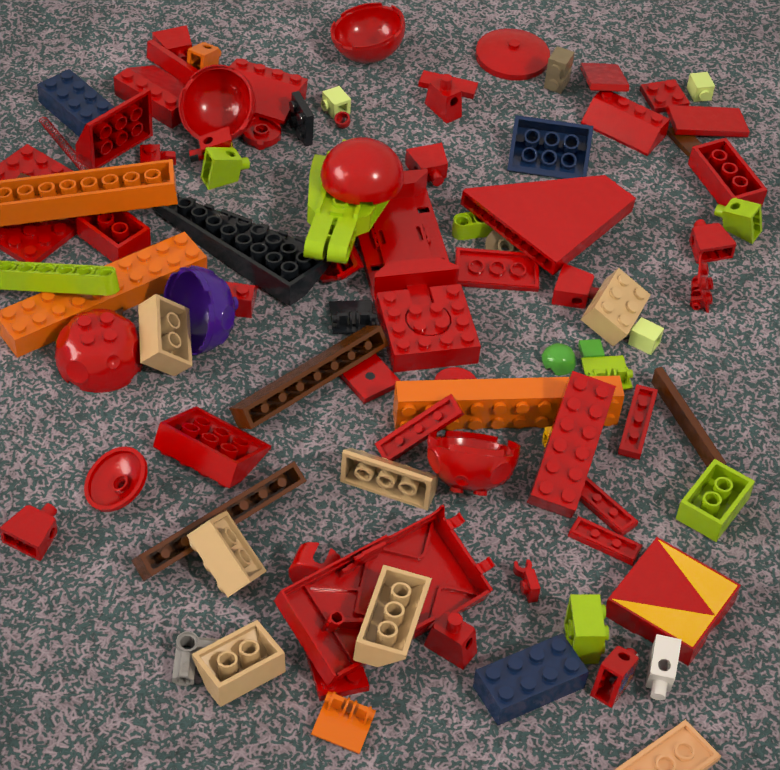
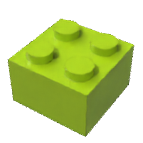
M570 594L564 619L566 639L584 664H599L601 654H605V640H609V627L604 625L606 606L601 604L600 594Z

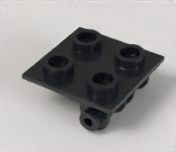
M372 300L329 301L333 334L355 333L365 326H375L376 313H373Z

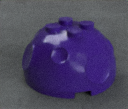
M193 265L181 267V270L170 275L163 297L189 308L192 355L207 353L223 344L228 338L231 329L234 327L238 299L232 296L228 284L213 271Z

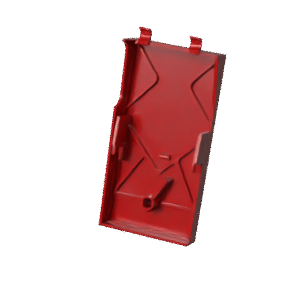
M441 505L430 515L390 536L386 534L280 590L274 599V603L327 686L367 665L353 660L355 644L383 565L432 578L412 640L431 630L444 612L460 614L484 601L493 591L483 574L492 569L495 564L490 557L476 564L454 531V529L465 522L460 512L454 517L446 519L445 506Z

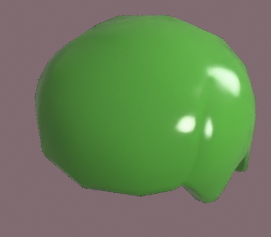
M554 343L546 347L542 353V362L546 370L550 368L558 376L567 375L574 371L576 358L572 348L568 345Z

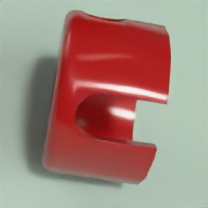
M303 543L294 556V560L288 569V575L291 581L295 583L341 559L340 555L330 548L324 563H317L313 560V556L319 543Z

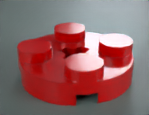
M255 116L248 129L242 134V138L247 144L254 146L257 150H264L266 147H271L281 140V126L277 122L260 119V117Z

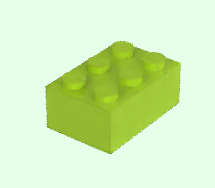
M714 459L681 500L676 520L717 542L749 500L755 481Z

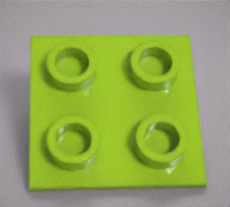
M623 355L581 358L585 375L620 376L623 390L633 389L630 379L633 378V370L628 369Z

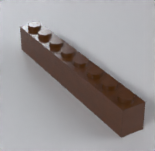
M363 327L230 407L229 409L237 427L242 429L255 428L389 346L382 327Z
M293 461L131 561L143 581L194 551L190 546L187 535L208 520L227 510L235 524H238L307 480L296 462Z

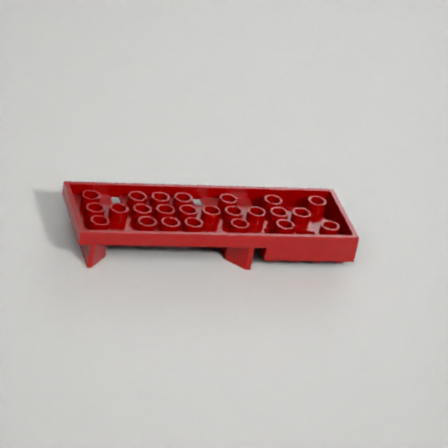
M427 169L404 171V182L401 191L394 198L390 199L370 231L356 236L378 321L389 344L386 350L393 373L477 364L479 362L481 345L462 286L458 284L459 266L449 261L426 189ZM417 209H425L426 212L418 213ZM377 266L381 269L372 271L371 267Z

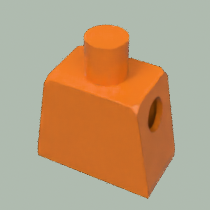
M202 42L188 49L187 63L198 70L206 66L218 65L221 50L216 46Z

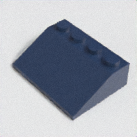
M515 115L507 171L558 179L587 177L594 126Z

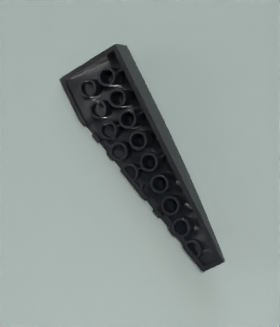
M177 193L178 204L153 207L181 232L185 231L197 245L289 306L303 298L332 263L327 261V253L324 260L305 258L303 253L306 239L302 237H290L288 232L283 230L273 231L269 229V225L263 223L254 224L252 219L224 209L221 211L215 210L213 205L207 203L205 205L198 204L196 199L191 197H179V193Z

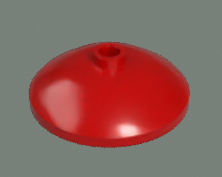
M118 447L103 454L93 464L85 480L84 494L88 503L96 510L102 512L116 511L130 504L141 492L147 478L148 467L144 456L132 447Z

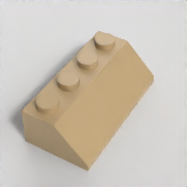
M354 448L343 450L340 482L428 511L437 491L438 476L369 454L362 450Z
M383 565L356 640L354 661L381 667L406 659L432 578Z

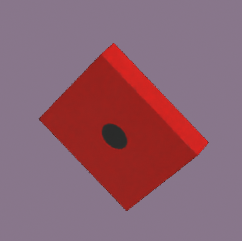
M376 353L339 376L364 404L394 390L395 382L400 381Z

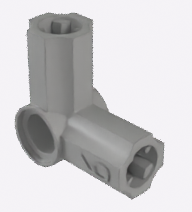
M190 631L180 633L176 639L172 682L178 686L193 685L196 665L192 654L219 639L198 637ZM183 646H190V647H192V648H191V649H185V648H183Z

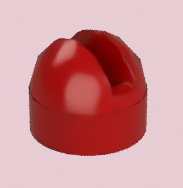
M338 112L334 117L337 127L345 129L350 125L351 120L347 112Z

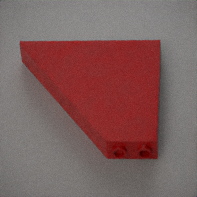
M606 175L465 188L462 192L460 204L551 275H554L562 269L563 263L568 264L631 213L636 198Z

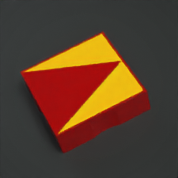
M656 537L608 598L606 617L630 632L648 639L652 643H654L656 634L682 639L678 660L689 666L705 644L711 630L722 621L735 603L741 585Z

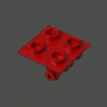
M699 254L698 275L694 276L691 280L690 306L693 310L705 308L706 312L709 313V305L713 304L712 293L710 292V290H713L712 277H708V263L704 262L702 255Z

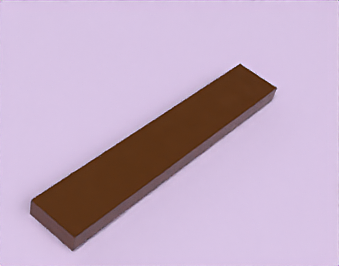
M662 367L655 368L651 382L655 389H658V394L706 467L714 459L726 465V461Z

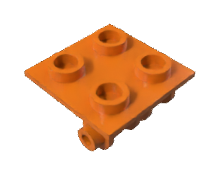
M328 691L311 735L360 754L376 710L372 709V706L367 707L357 703V700L354 702L350 700V697L347 699L339 696L335 691L333 693Z

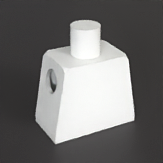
M656 634L649 654L645 687L651 688L650 697L655 700H665L666 692L671 691L676 677L682 639Z

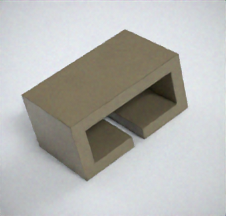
M558 46L548 58L544 83L545 89L562 94L570 82L575 52Z

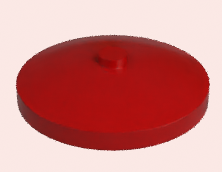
M506 28L494 30L482 36L476 45L475 55L478 64L489 74L501 79L520 81L535 78L547 69L550 50L547 44L538 36L524 30Z

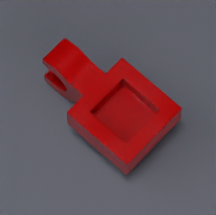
M527 559L526 568H521L518 562L514 561L513 572L516 576L523 579L520 580L522 595L526 594L528 603L538 602L541 588L535 570L532 569V562Z

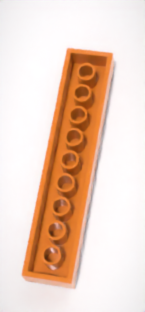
M173 159L0 180V227L178 204Z
M184 231L104 265L114 267L116 270L120 290L114 295L41 292L1 309L0 336L18 358L56 341L60 331L79 313L88 312L93 309L116 311L123 308V311L139 305L155 294H164L166 283L173 272H178L181 270V267L192 265L207 269V256Z
M589 376L616 386L604 426L618 425L625 396L620 376ZM569 377L396 381L393 403L395 430L450 394L455 397L465 415L442 430L550 427L553 425Z

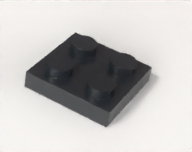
M299 91L292 92L291 101L289 102L291 116L289 117L290 127L295 129L298 140H301L305 147L313 145L314 114Z

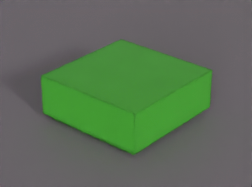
M600 339L579 340L578 347L582 358L605 356Z

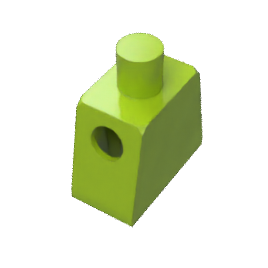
M206 147L200 178L208 190L238 182L240 171L249 169L250 161L248 157L241 158L233 147Z
M732 198L726 206L721 204L716 206L714 215L723 218V228L727 232L753 244L762 232L761 204Z

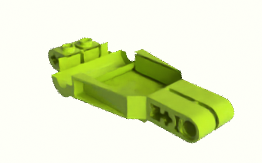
M315 154L310 169L307 222L311 226L305 240L303 254L305 258L324 260L327 253V261L347 264L356 236L370 231L390 200L373 205V202H360L359 205H355L334 198L323 188L320 177L321 167L326 156Z

